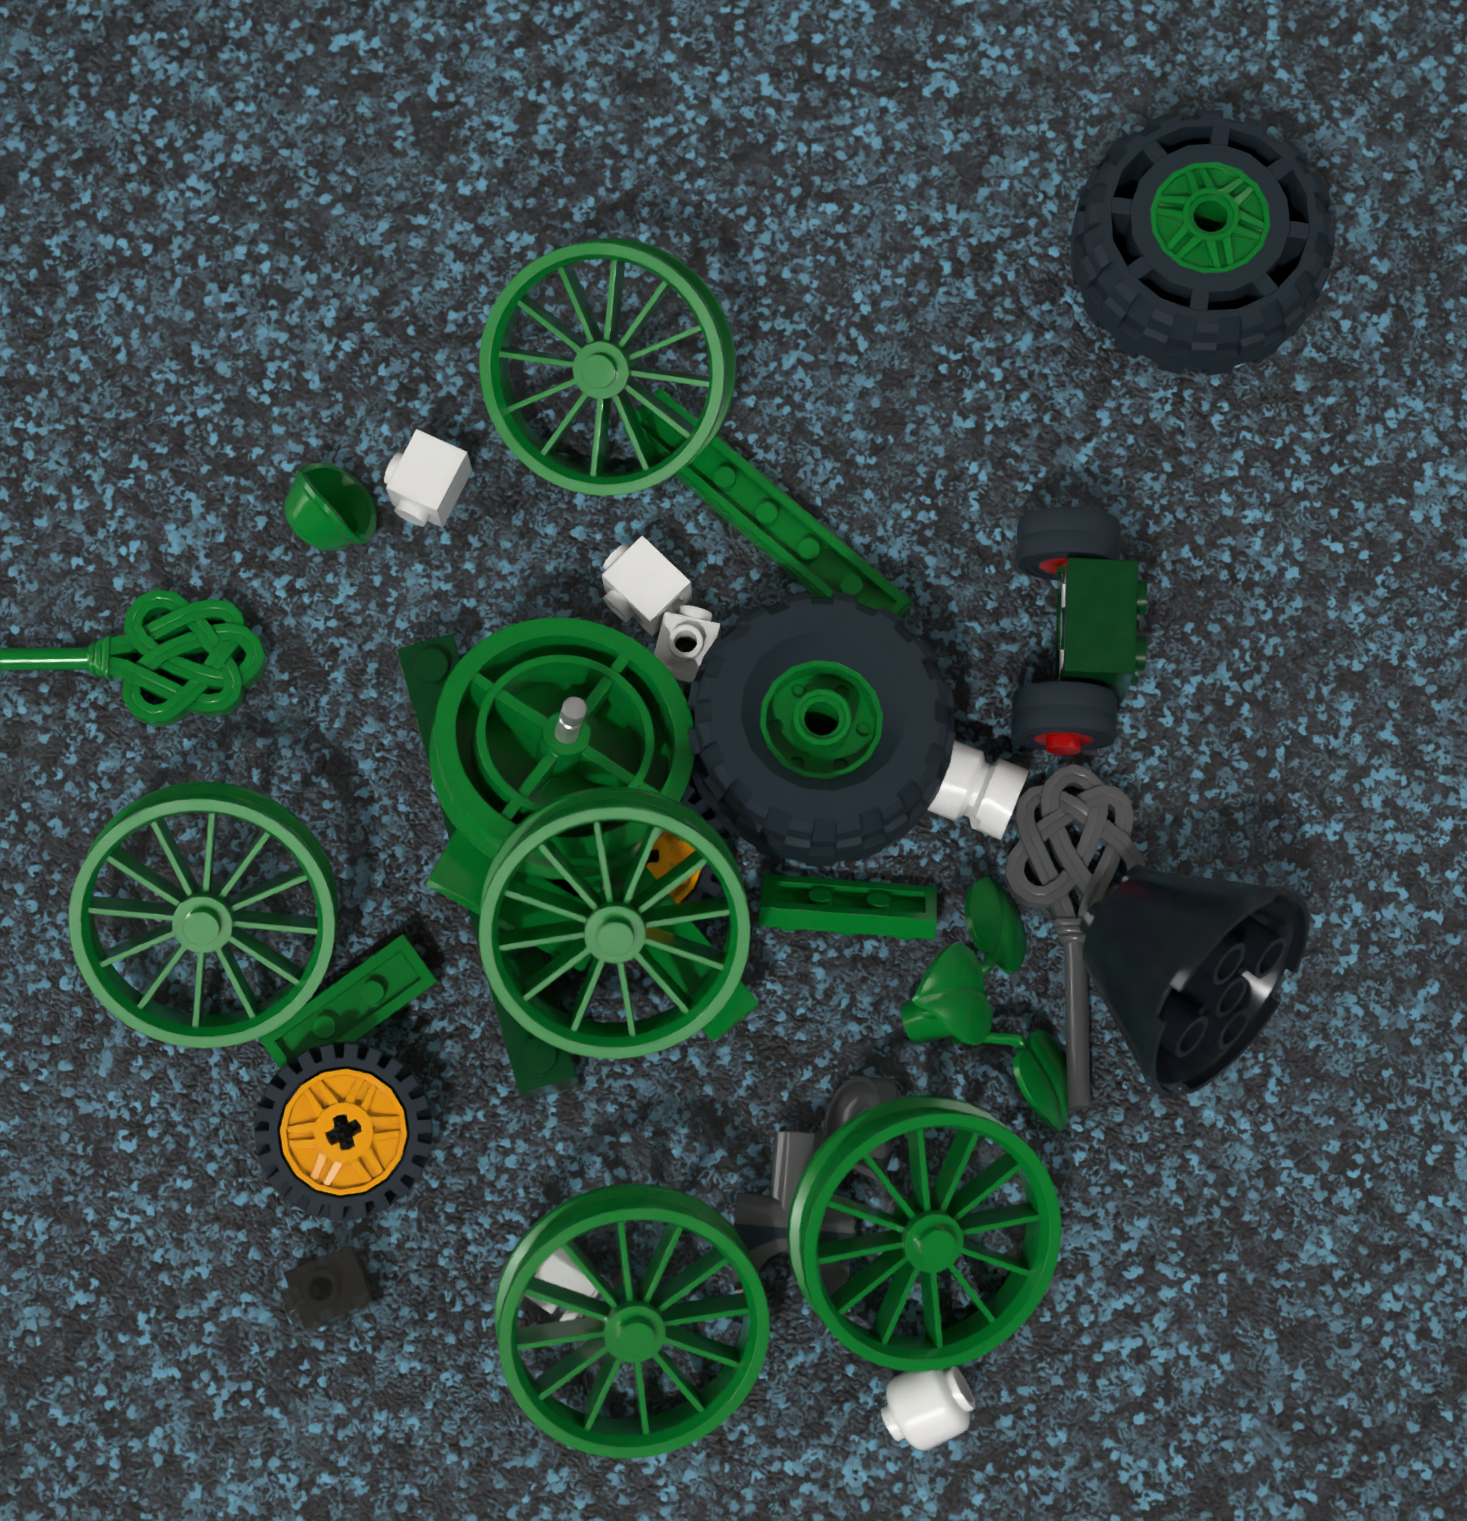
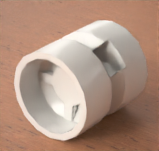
M954 740L950 765L940 790L928 811L953 821L967 816L970 819L972 829L1001 840L1029 770L1000 758L992 764L986 763L983 751Z

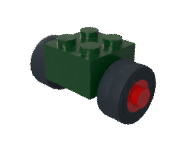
M1063 506L1035 510L1024 514L1018 521L1016 562L1019 570L1034 577L1060 581L1056 592L1054 681L1033 683L1019 687L1012 696L1013 717L1011 720V735L1013 741L1022 746L1045 750L1051 754L1073 755L1081 751L1096 750L1112 745L1116 738L1117 723L1115 717L1117 714V703L1123 702L1130 686H1137L1139 671L1145 670L1146 636H1136V631L1139 629L1140 615H1145L1148 597L1147 580H1137L1138 561L1120 560L1121 527L1119 520L1109 513L1089 508Z

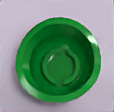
M324 462L304 465L295 472V479L286 495L283 507L290 528L299 538L316 549L334 552L340 551L354 543L366 544L373 537L376 529L375 505L369 491L359 480L345 470Z

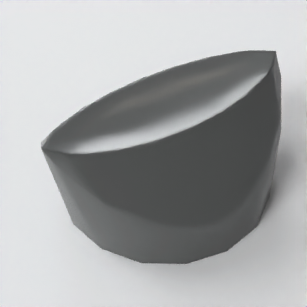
M857 1076L847 1080L836 1090L828 1105L824 1119L823 1135L831 1136L840 1126L873 1106L898 1099V1085L895 1078ZM895 1138L888 1140L868 1153L884 1175L890 1163ZM863 1159L853 1166V1170L880 1182Z

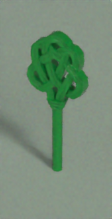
M157 589L138 596L127 610L124 624L126 634L106 636L104 639H99L97 642H92L88 647L0 648V670H89L90 674L98 675V677L103 679L106 678L108 681H122L124 703L138 721L154 728L175 725L189 713L206 717L230 715L243 703L245 691L250 689L263 676L268 663L263 644L247 628L245 617L231 602L210 599L189 603L176 592ZM160 613H166V615L150 622V620L154 616ZM211 623H223V624H215V625H212V626L210 625ZM243 650L246 653V657L237 666L235 659ZM208 653V657L202 665L187 660L188 658ZM137 655L143 656L136 663L126 660ZM164 672L178 680L186 682V684L184 686H181L161 676L160 674ZM212 691L220 692V693L210 694ZM145 692L165 702L155 705L145 701Z

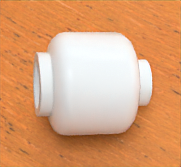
M956 1366L942 1370L922 1372L905 1371L889 1381L886 1388L888 1405L881 1408V1414L888 1431L896 1441L905 1438L914 1448L927 1451L966 1431L970 1423V1411L975 1409L976 1404L967 1381Z

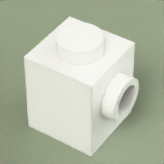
M416 429L404 454L397 452L391 459L385 473L384 483L387 484L386 490L392 505L395 506V513L406 521L418 526H425L428 521L443 528L472 472V466L466 451Z
M643 536L631 547L627 543L620 545L612 552L603 565V568L606 570L602 574L604 590L607 593L603 597L605 603L623 621L627 622L633 617L651 636L660 630L665 611L677 613L679 607L685 605L692 598L691 581Z

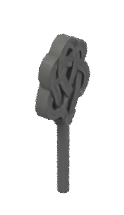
M1076 764L1057 769L1045 781L1044 785L1030 787L1018 799L1014 816L1018 843L1007 856L1004 881L1011 896L1026 907H1050L1054 918L1053 926L1056 929V934L1059 936V941L1064 944L1067 1107L1090 1108L1088 970L1083 963L1082 953L1086 935L1079 929L1080 922L1086 911L1094 903L1102 902L1104 904L1120 886L1119 884L1108 888L1119 862L1124 868V874L1137 864L1144 867L1145 865L1143 855L1130 839L1134 822L1131 800L1119 788L1104 785L1090 769ZM1073 787L1081 793L1074 797L1064 791ZM1039 808L1040 821L1036 824L1034 812ZM1108 810L1112 813L1113 823L1107 820ZM1072 824L1082 830L1076 850L1066 830ZM1046 842H1048L1053 857L1062 870L1060 875H1058L1044 845ZM1098 843L1105 846V849L1092 875L1087 867L1095 854ZM1027 862L1039 886H1035L1027 880L1024 873ZM1073 888L1082 898L1077 915H1075L1072 902L1068 896Z

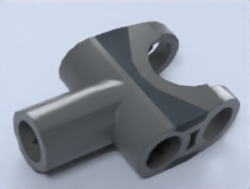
M775 1132L770 1195L737 1193L734 1228L745 1242L759 1277L769 1261L778 1256L789 1255L787 1248V1225L792 1198L803 1171L815 1152L826 1141L827 1136L805 1132ZM827 1207L820 1230L819 1244L854 1237L855 1216ZM852 1258L820 1264L821 1276L829 1296L847 1282ZM733 1268L734 1294L742 1293L741 1281Z

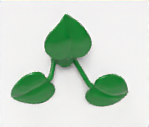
M986 874L981 879L973 882L969 887L964 906L965 921L969 934L976 947L985 954L983 961L980 963L976 955L964 944L956 943L945 947L928 967L914 997L904 1002L901 1012L902 1023L910 1040L917 1045L950 1037L955 1045L965 1043L973 1046L981 1043L1013 1046L1018 1051L1013 1060V1070L1022 1094L1032 1109L1056 1134L1062 1133L1067 1123L1070 1108L1067 1107L1066 1057L1059 1044L1044 1030L1030 1032L1027 1040L1020 1034L990 1032L992 1012L986 998L988 992L983 987V975L993 970L996 963L1006 974L1017 972L1025 958L1026 933L1023 920L1013 899L994 878Z

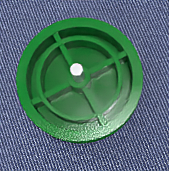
M560 617L539 618L508 626L491 634L468 651L457 663L442 689L429 745V764L436 795L449 820L472 846L492 860L504 840L525 818L542 806L574 792L600 787H630L662 794L680 802L690 780L695 757L692 756L687 733L688 730L694 729L690 709L687 708V700L673 675L651 651L624 633L608 626L587 620ZM602 821L601 826L610 872L634 860L648 825L630 821ZM593 823L572 828L550 839L583 878L602 875ZM659 829V832L654 843H656V841L665 832L664 830ZM539 848L517 870V872L535 877L566 880Z

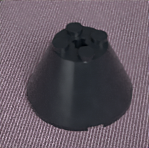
M1139 864L1131 867L1126 872L1120 886L1104 904L1096 902L1086 911L1079 927L1080 931L1086 935L1082 953L1083 963L1150 1088L1166 1098H1172L1174 1094L1172 1091L1179 1088L1190 1095L1215 1080L1245 1052L1280 1005V1002L1273 998L1272 995L1285 970L1288 969L1292 973H1296L1308 940L1310 917L1304 900L1285 888L1152 871Z

